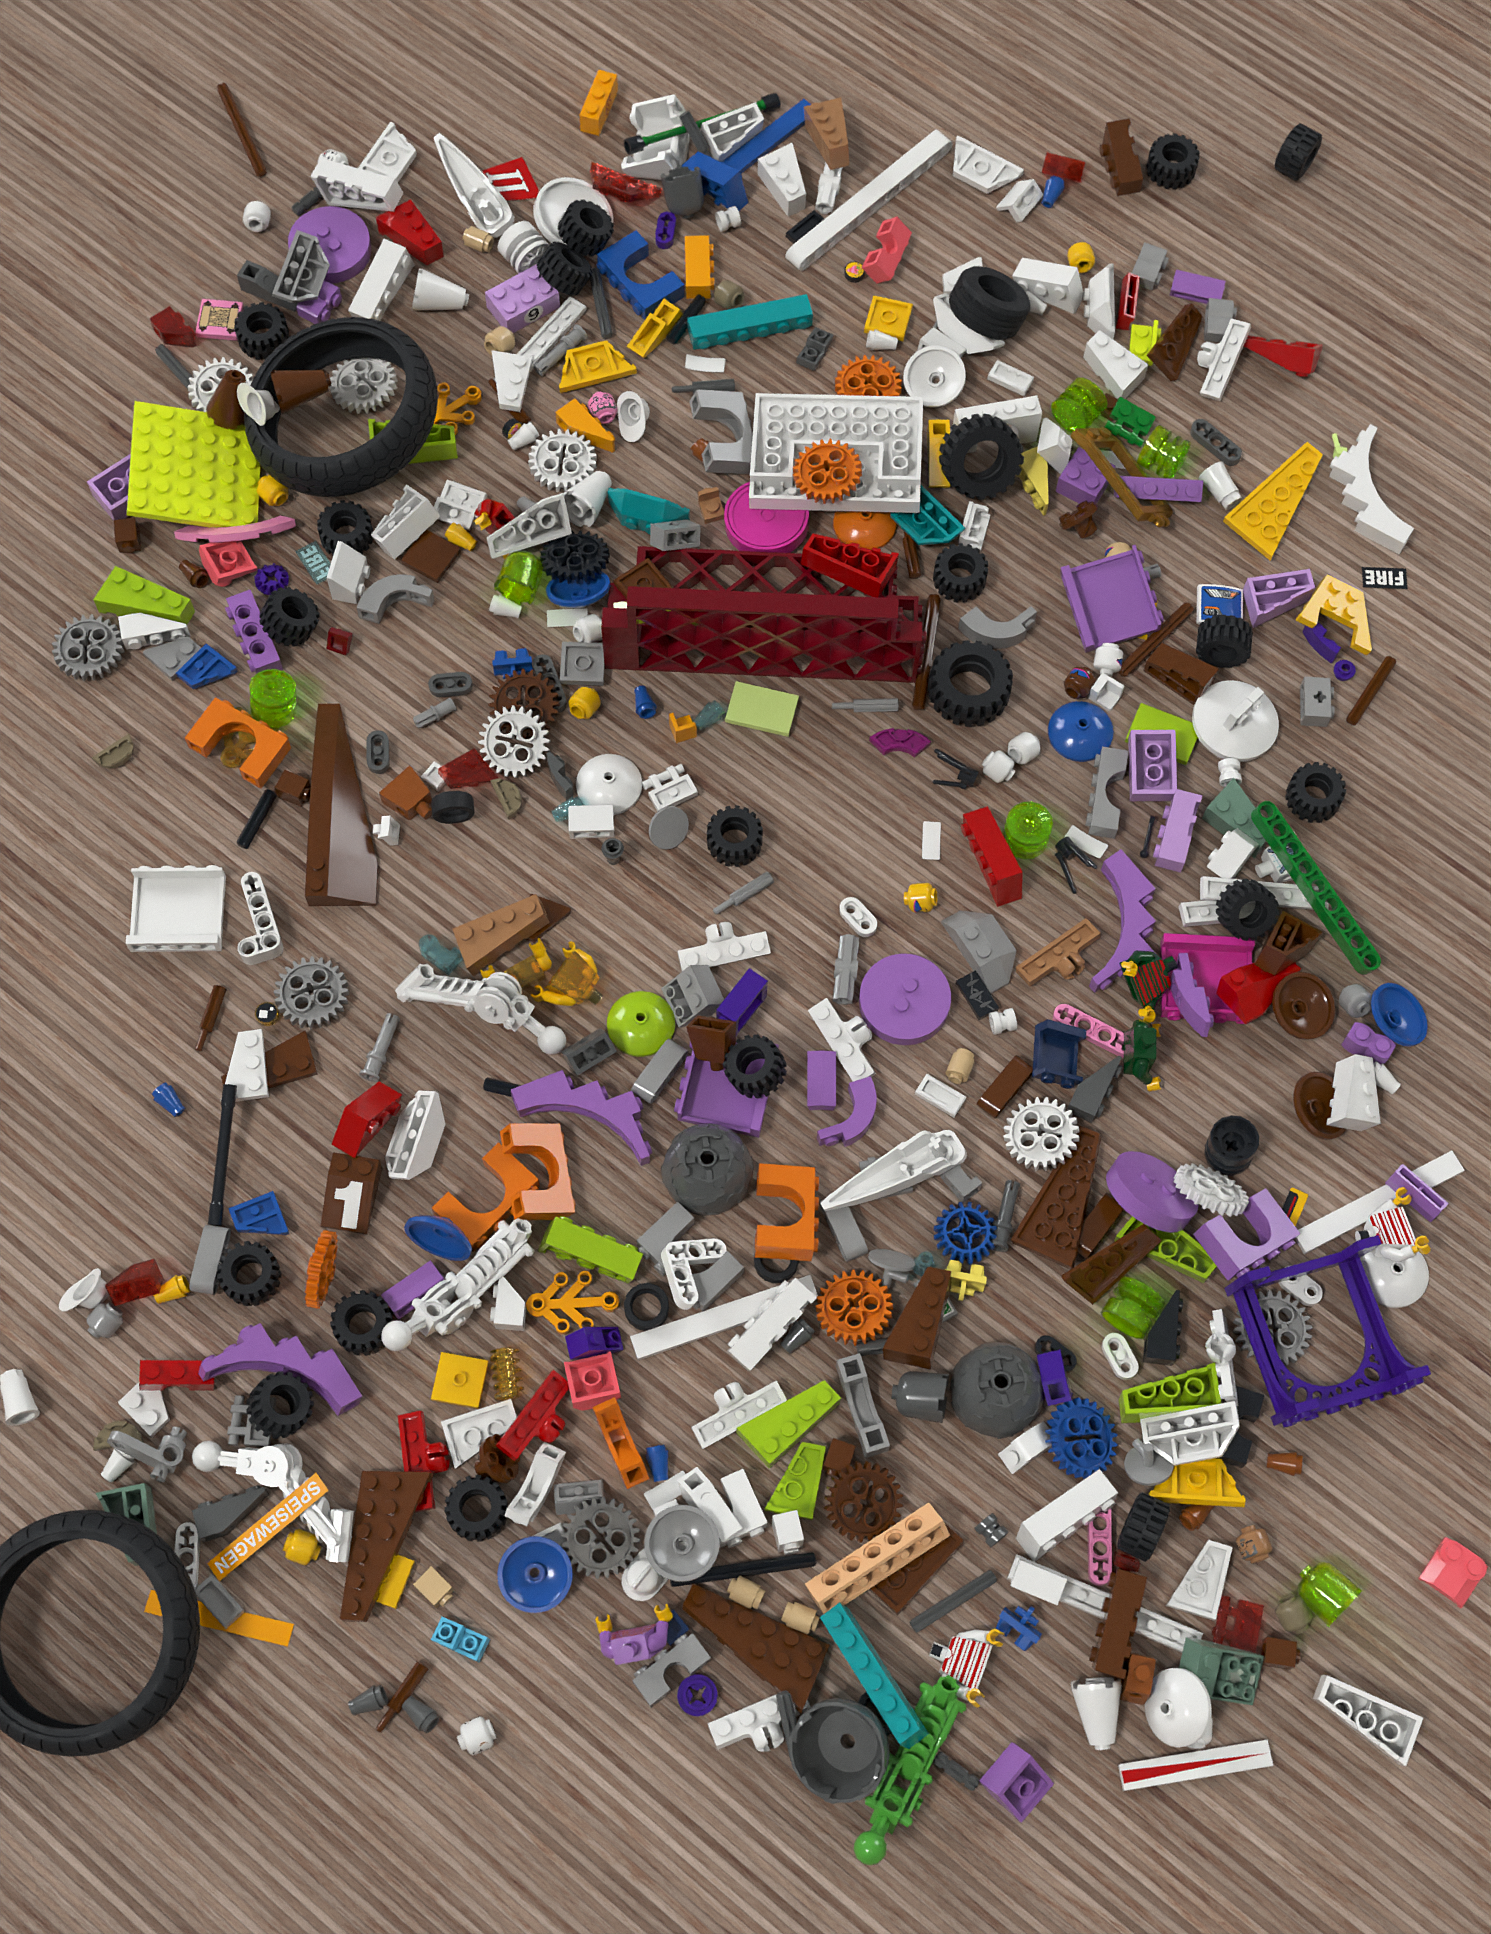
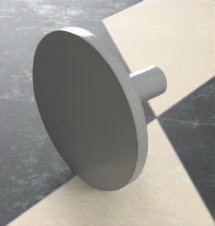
M668 806L659 810L652 817L649 825L651 842L660 849H672L679 845L688 831L689 822L686 813L675 806Z
M874 1249L868 1254V1259L872 1263L885 1268L881 1286L887 1285L890 1288L892 1279L903 1283L908 1282L909 1274L903 1272L914 1269L915 1261L903 1253L887 1249Z
M1139 1438L1133 1441L1132 1445L1134 1448L1127 1453L1124 1461L1125 1471L1129 1478L1145 1486H1154L1165 1482L1171 1476L1174 1465L1155 1452L1152 1444H1144Z

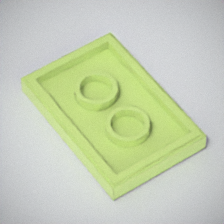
M736 681L725 722L789 737L799 696Z

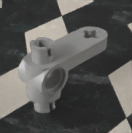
M172 1427L170 1435L163 1436L158 1449L120 1431H112L107 1443L113 1448L153 1467L154 1469L150 1477L155 1479L157 1476L156 1481L165 1482L167 1474L174 1473L177 1464L183 1458V1452L186 1447L183 1440L187 1432L182 1430L180 1433L181 1428ZM163 1452L170 1453L172 1461H167L163 1456Z

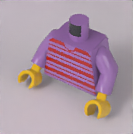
M668 1604L665 1605L666 1607L662 1611L659 1605L655 1606L654 1612L659 1620L656 1624L612 1633L613 1627L610 1616L607 1614V1620L604 1622H600L597 1616L595 1621L600 1633L602 1654L606 1658L614 1659L615 1665L650 1659L660 1652L667 1643L668 1621L673 1617Z

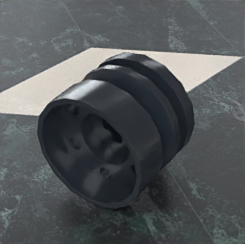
M1230 1115L1221 1118L1214 1124L1205 1144L1204 1155L1207 1163L1214 1171H1219L1222 1175L1233 1176L1241 1174L1249 1168L1258 1149V1131L1249 1120L1241 1116Z

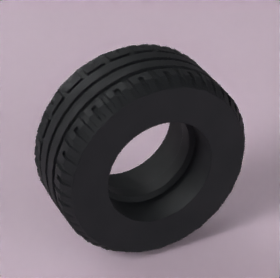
M972 266L964 270L949 295L950 308L955 317L969 329L991 339L1005 340L1015 336L1030 312V300L1025 290L1007 275L988 267Z

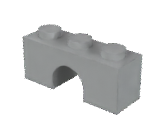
M693 1633L689 1636L684 1634L674 1642L676 1646L669 1652L666 1649L654 1658L656 1662L649 1668L644 1665L634 1673L636 1678L632 1682L650 1707H653L671 1692V1689L664 1680V1674L669 1667L680 1665L691 1676L711 1661V1657Z

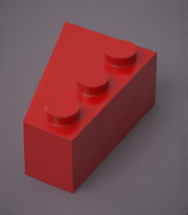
M411 199L396 206L394 211H387L376 217L378 232L381 235H386L393 240V243L405 247L410 255L426 266L444 257L442 241Z
M380 1081L344 1108L331 1145L356 1158L391 1117L397 1115L401 1108L399 1102L402 1094Z

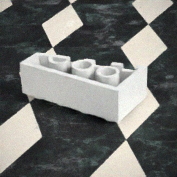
M386 239L383 240L348 309L352 317L381 321L385 310L415 265L405 247Z
M796 1278L789 1282L784 1280L775 1290L779 1294L773 1300L768 1298L759 1308L762 1310V1313L757 1318L752 1316L744 1325L746 1331L741 1336L736 1334L727 1344L730 1346L727 1352L747 1371H750L773 1346L772 1344L781 1338L789 1328L788 1326L802 1315L808 1303L812 1304L817 1298Z

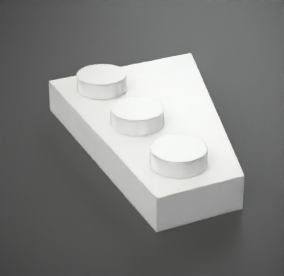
M262 1029L238 1032L225 1084L237 1085L236 1102L269 1097Z
M511 1399L441 1421L455 1469L479 1452L480 1444L483 1440L494 1434L501 1436L507 1431L517 1417Z

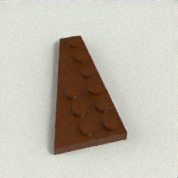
M1081 1125L1079 1126L1080 1132L1077 1133L1080 1140L1074 1142L1077 1150L1070 1149L1072 1157L1064 1156L1065 1164L1057 1162V1168L1052 1170L1011 1238L1014 1245L1070 1270L1075 1266L1101 1143L1100 1133Z
M362 1471L340 1620L347 1622L368 1621L380 1594L379 1589L385 1577H388L391 1570L389 1567L393 1558L398 1555L413 1522L414 1512L424 1498V1490L434 1476L431 1472Z
M692 1584L682 1609L703 1628L710 1630L722 1645H727L740 1661L763 1681L771 1684L777 1690V1693L788 1691L791 1694L795 1709L801 1714L830 1645Z

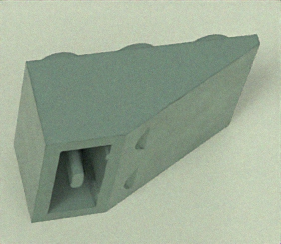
M1186 1637L1179 1668L1194 1673L1205 1685L1210 1699L1253 1705L1264 1656L1206 1640Z

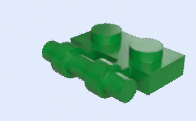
M1119 397L1109 415L1116 422L1113 423L1108 420L1104 428L1110 430L1114 436L1119 435L1126 439L1127 443L1141 447L1144 439L1138 437V434L1146 436L1156 416ZM1122 424L1132 429V431L1129 432L1122 428Z

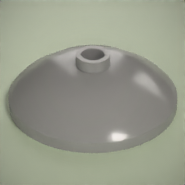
M676 1505L666 1508L654 1517L647 1528L644 1544L648 1561L657 1573L672 1581L687 1582L701 1577L710 1570L717 1559L720 1540L715 1523L705 1512L689 1505ZM681 1541H685L688 1544L684 1550L678 1548V1544Z

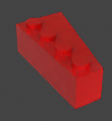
M812 533L803 548L801 565L869 596L879 597L896 570L899 553L891 552V554H888L874 547L872 550L859 547L860 544L857 543L845 544L841 543L840 539Z
M989 807L963 814L962 833L969 840L971 851L975 854L996 906L999 907L1022 899L1023 872Z

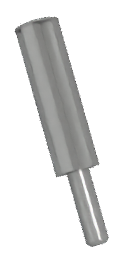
M898 698L854 699V702L832 703V709H853L854 712L898 711L899 708Z
M766 871L729 895L730 899L713 909L714 914H719L733 904L737 906L774 883L772 876Z

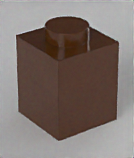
M136 518L114 520L115 543L119 552L133 553L134 551H140V529Z
M284 770L274 787L277 797L302 807L303 803L310 798L311 786L309 780Z
M833 1438L823 1465V1470L827 1471L826 1475L839 1479L838 1470L846 1473V1465H850L856 1446Z
M1266 1637L1262 1640L1261 1655L1264 1656L1262 1666L1291 1670L1295 1668V1664H1299L1300 1649H1297V1642Z

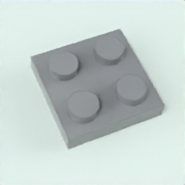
M562 642L560 683L566 685L604 686L603 643Z

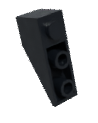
M1176 1290L1144 1339V1363L1172 1366L1175 1360L1179 1359L1180 1345H1176L1177 1336L1181 1334L1182 1322L1178 1321V1312L1181 1313L1183 1309V1298H1179L1180 1290Z

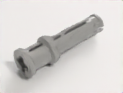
M575 324L573 330L566 336L563 335L560 338V343L533 366L536 369V373L543 376L566 354L567 350L574 349L581 341H586L588 335L585 330L578 324Z
M391 1013L386 1014L373 1050L367 1053V1062L364 1069L360 1070L359 1073L365 1080L378 1082L380 1079L378 1076L382 1065H385L387 1061L385 1054L400 1021V1018L396 1015H393L391 1018Z

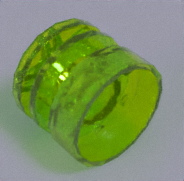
M1079 377L1073 380L1065 389V392L1061 393L1052 402L1051 410L1056 421L1064 429L1072 433L1075 429L1091 426L1093 421L1106 410L1108 404L1104 393L1095 383L1086 378Z
M1158 425L1145 442L1139 454L1137 464L1147 470H1151L1158 464L1156 475L1160 476L1164 472L1163 478L1172 479L1184 464L1191 442L1184 440L1181 443V436H1177L1170 442L1172 431L1162 425Z
M266 669L258 672L249 684L251 716L258 722L259 720L264 721L270 728H280L288 725L296 715L295 681L289 674L277 669Z
M1031 801L1021 802L1009 811L1003 836L1015 857L1034 859L1045 851L1053 827L1052 816L1044 806Z
M1122 1277L1118 1282V1286L1113 1290L1116 1298L1110 1297L1101 1310V1315L1110 1325L1122 1333L1136 1339H1143L1152 1326L1150 1318L1158 1316V1311L1165 1304L1164 1300L1146 1284L1130 1277Z

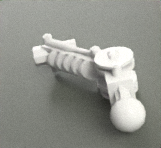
M419 964L395 990L397 998L403 1003L420 1000L458 1007L464 1006L467 1012L475 1011L483 1020L493 1024L503 1023L506 1029H512L514 1032L523 1025L538 1037V1046L542 1052L549 1055L560 1053L566 1045V1036L562 1029L556 1026L544 1027L530 1016L535 1006L528 1001L527 996L521 995L522 988L519 982L507 973L495 972L490 977L483 978L481 981H472L470 979L435 975L430 965Z
M520 1218L515 1219L511 1225L505 1220L498 1223L499 1230L478 1250L475 1257L457 1275L452 1271L448 1272L445 1277L446 1280L430 1288L422 1299L415 1298L412 1301V1306L416 1310L411 1320L406 1323L395 1320L389 1322L383 1328L382 1342L385 1347L392 1351L405 1350L411 1344L412 1335L419 1331L425 1337L436 1331L443 1336L451 1334L463 1326L472 1314L473 1309L482 1306V1301L479 1297L496 1280L505 1276L525 1255L530 1257L534 1254L535 1250L527 1243L532 1233V1225L527 1220ZM457 1295L458 1300L451 1304V1300Z
M203 1441L198 1444L192 1454L194 1465L201 1471L212 1472L220 1465L237 1467L236 1474L253 1476L256 1481L265 1486H279L283 1491L284 1499L309 1479V1477L306 1478L302 1470V1457L299 1450L287 1443L265 1446L261 1449L247 1447L239 1449L238 1452L223 1451L219 1444L215 1442ZM324 1496L320 1497L299 1515L300 1519L304 1524L307 1523L308 1529L312 1534L315 1533L320 1543L325 1542L327 1544L326 1560L331 1562H348L354 1511L348 1509L330 1510L328 1500Z

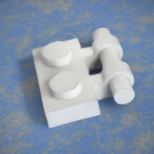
M682 764L675 767H667L666 771L658 775L648 776L649 779L641 782L645 790L651 787L654 788V790L648 792V795L657 812L662 808L676 806L698 795V791L688 774L679 777V774L685 772ZM668 779L672 780L671 782L665 785H661V782H664Z

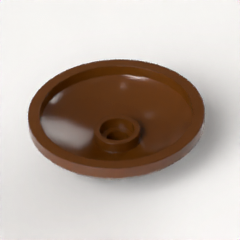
M1296 972L1284 977L1277 984L1272 999L1273 1011L1278 1023L1288 1034L1298 1039L1311 1040L1322 1036L1329 1030L1335 1017V1003L1329 988L1321 979L1310 973Z
M1310 1072L1298 1080L1294 1089L1293 1101L1297 1117L1306 1130L1315 1137L1324 1140L1337 1138L1346 1129L1327 1125V1119L1331 1118L1332 1112L1330 1100L1334 1099L1335 1093L1333 1088L1334 1079L1321 1072Z

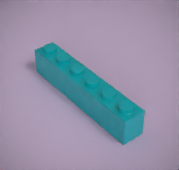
M804 294L688 317V333L693 350L706 349L710 346L726 345L731 342L746 341L751 338L766 337L771 334L786 333L796 329H806L813 324V312L808 296Z
M839 1602L823 1614L820 1619L898 1743L910 1749L929 1733L850 1609Z

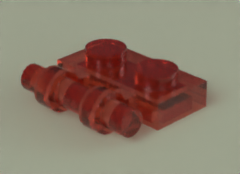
M1221 1596L1216 1626L1212 1628L1213 1642L1223 1644V1638L1229 1639V1647L1256 1653L1264 1605L1239 1599L1237 1607L1232 1608L1229 1607L1231 1598ZM1227 1616L1234 1617L1232 1631L1225 1629Z

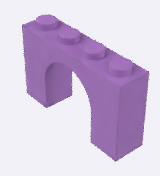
M1266 1188L1251 1196L1243 1211V1214L1258 1234L1259 1246L1249 1245L1239 1239L1221 1215L1206 1222L1193 1234L1228 1281L1235 1276L1239 1278L1246 1272H1249L1250 1267L1254 1270L1266 1262L1265 1258H1268L1269 1261L1281 1253L1280 1249H1283L1284 1252L1296 1244L1294 1239L1300 1235V1232Z

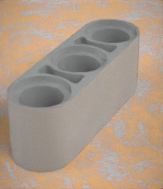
M667 1039L635 1081L631 1091L649 1104H652L684 1062L688 1050L671 1039Z
M824 1199L820 1200L821 1211L845 1262L867 1254V1245L849 1206L825 1211L820 1204Z
M212 1225L204 1226L190 1279V1291L211 1295L216 1294L219 1285L217 1266L222 1264L220 1261L221 1256L226 1257L231 1234L229 1228Z

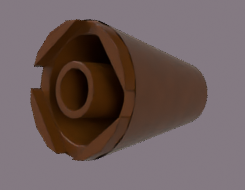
M229 370L224 374L206 408L208 418L211 417L214 420V424L225 429H237L239 425H245L244 410L237 398V388L240 383H246V377L238 370Z
M323 370L270 371L282 414L328 392V387L332 386L329 373L324 374Z

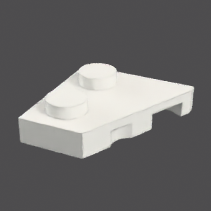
M139 1382L118 1401L120 1406L151 1437L170 1421L162 1391H139Z

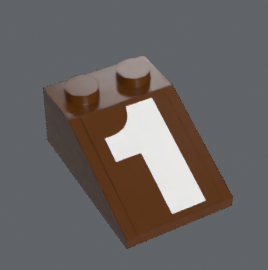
M333 1152L327 1177L321 1227L368 1234L383 1169L380 1160L360 1156L353 1158L348 1154Z

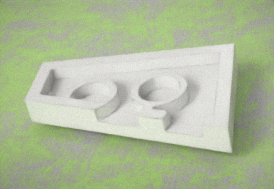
M492 350L499 408L520 412L533 362L532 357Z
M1208 1540L1166 1606L1213 1621L1216 1620L1233 1547Z

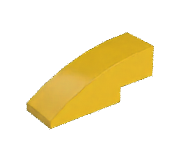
M663 299L655 312L647 316L627 345V348L645 358L667 337L683 313L678 307Z

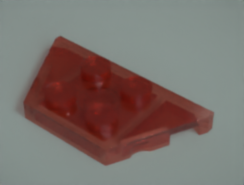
M591 162L590 176L592 188L598 190L603 195H611L621 202H635L661 196L662 188Z

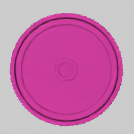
M750 482L737 488L727 500L724 509L726 534L736 549L739 551L791 553L801 545L809 529V510L749 509Z

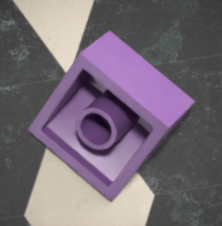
M1013 1742L979 1780L989 1794L1021 1823L1054 1784L1033 1757Z

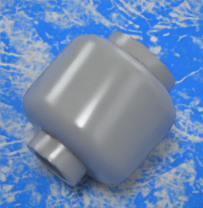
M1352 984L1342 990L1339 1004L1351 1017H1363L1371 1010L1372 995L1362 985Z
M111 1302L98 1304L87 1317L89 1333L98 1339L100 1337H112L123 1324V1312Z

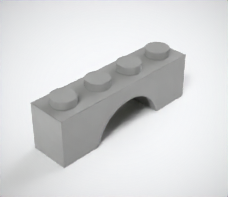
M1102 747L1100 754L1095 756L1094 767L1098 768L1097 774L1093 773L1091 786L1095 787L1094 793H1090L1088 806L1092 807L1091 813H1087L1085 826H1089L1088 835L1112 839L1116 836L1120 809L1109 802L1105 789L1111 783L1123 780L1128 758L1127 750Z
M860 1353L837 1360L836 1369L864 1457L868 1458L888 1452L890 1444L871 1396L867 1373Z

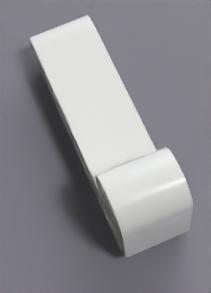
M248 872L242 877L241 885L257 935L241 940L238 944V952L245 964L255 965L280 956L283 952V943L262 879L259 874ZM252 884H255L257 892L252 891ZM257 903H264L259 908L254 907ZM264 922H270L269 926L261 927ZM270 942H277L275 946L267 947ZM248 949H255L253 953L245 954Z

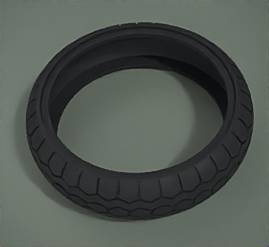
M344 317L314 324L310 328L307 327L297 332V335L294 334L281 343L262 363L250 385L255 390L269 391L278 406L279 402L270 371L321 370L326 366L347 359L375 358L388 361L404 370L406 385L397 412L381 432L365 444L334 456L307 457L291 453L278 445L277 433L281 410L275 413L272 418L266 420L264 426L258 425L255 420L244 412L245 432L250 448L259 464L270 476L284 486L303 494L319 497H338L360 493L385 482L386 479L392 478L399 470H402L420 451L431 432L438 404L437 384L432 366L425 353L411 337L400 329L379 320L362 317Z
M73 1510L50 1515L22 1528L0 1546V1627L7 1598L25 1569L48 1550L77 1539L99 1541L113 1546L128 1555L140 1566L151 1581L161 1607L163 1619L162 1646L150 1680L137 1698L125 1709L98 1724L66 1723L53 1719L34 1708L22 1697L12 1683L4 1665L0 1646V1730L24 1746L47 1754L89 1756L111 1751L140 1737L156 1725L172 1708L185 1688L196 1660L200 1639V1614L195 1589L185 1566L174 1550L151 1529L131 1518L112 1512Z

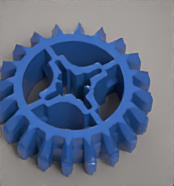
M971 1201L968 1202L967 1207H964L963 1203L959 1202L958 1209L953 1204L949 1206V1211L943 1209L941 1213L943 1217L938 1216L936 1219L939 1225L934 1226V1231L937 1232L934 1235V1240L940 1241L936 1247L937 1249L945 1248L942 1255L945 1257L950 1253V1260H955V1257L960 1258L959 1261L962 1264L964 1259H967L969 1265L973 1264V1258L977 1262H981V1255L988 1257L990 1254L989 1250H993L995 1247L991 1239L997 1237L993 1234L997 1226L991 1225L994 1222V1218L986 1219L989 1212L988 1210L982 1213L979 1212L980 1204L975 1209L971 1208ZM959 1218V1226L952 1228V1231H946L947 1225L952 1220ZM968 1218L974 1219L980 1225L971 1224ZM963 1225H964V1230H966V1233H970L969 1236H968V1240H967V1237H965V1234H964V1233H961V1232H962V1229H963ZM979 1235H984L982 1244L972 1249V1240L979 1238ZM951 1242H959L962 1245L963 1249L956 1247Z

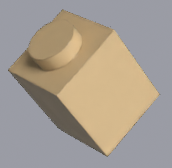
M432 1566L413 1584L436 1609L440 1605L444 1607L453 1598L451 1593L454 1589Z

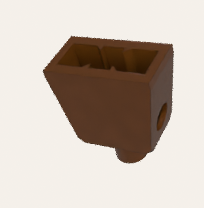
M697 1015L686 1026L695 1057L698 1060L709 1061L712 1071H721L724 1069L723 1062L727 1061L724 1056L726 1053H730L729 1047L731 1044L733 1046L736 1045V1022Z

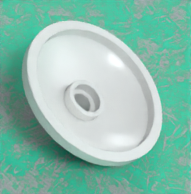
M940 345L927 346L917 351L908 360L903 376L904 385L910 397H923V406L931 408L942 407L951 403L961 393L966 380L965 367L961 358L953 350ZM935 378H939L940 381L938 383H933Z
M603 754L590 759L580 769L576 779L577 794L584 806L612 805L613 815H617L629 810L638 801L642 792V778L638 768L629 759L616 754ZM606 776H611L612 779H611V780H606L605 777H606Z
M1372 1251L1360 1258L1375 1300L1382 1306L1389 1308L1409 1306L1416 1302L1427 1288L1429 1270L1420 1252H1417L1416 1256L1401 1262H1395L1384 1257H1376ZM1393 1266H1399L1401 1271L1396 1272Z
M1182 1668L1163 1670L1153 1678L1150 1697L1144 1704L1146 1719L1153 1733L1162 1742L1173 1747H1187L1198 1742L1209 1727L1212 1712L1210 1697L1203 1682L1194 1673Z

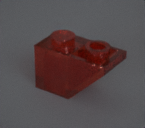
M1046 152L1042 174L1081 182L1085 161Z
M170 306L149 318L153 331L165 345L190 348L196 346L194 330L190 325L186 326L182 315L178 311L175 313Z
M154 1258L131 1265L108 1282L105 1288L113 1305L117 1306L159 1294L163 1276Z

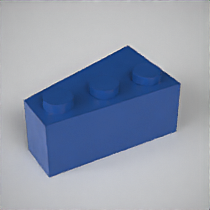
M700 152L695 153L682 165V167H688L689 171L694 170L695 167L700 168L704 196L708 193L715 199L714 203L717 206L722 204L727 209L736 206L739 212L749 203L742 181V174L738 169L732 168Z

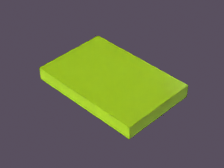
M1140 703L1125 742L1128 743L1131 730H1175L1176 762L1187 765L1198 737L1192 722Z

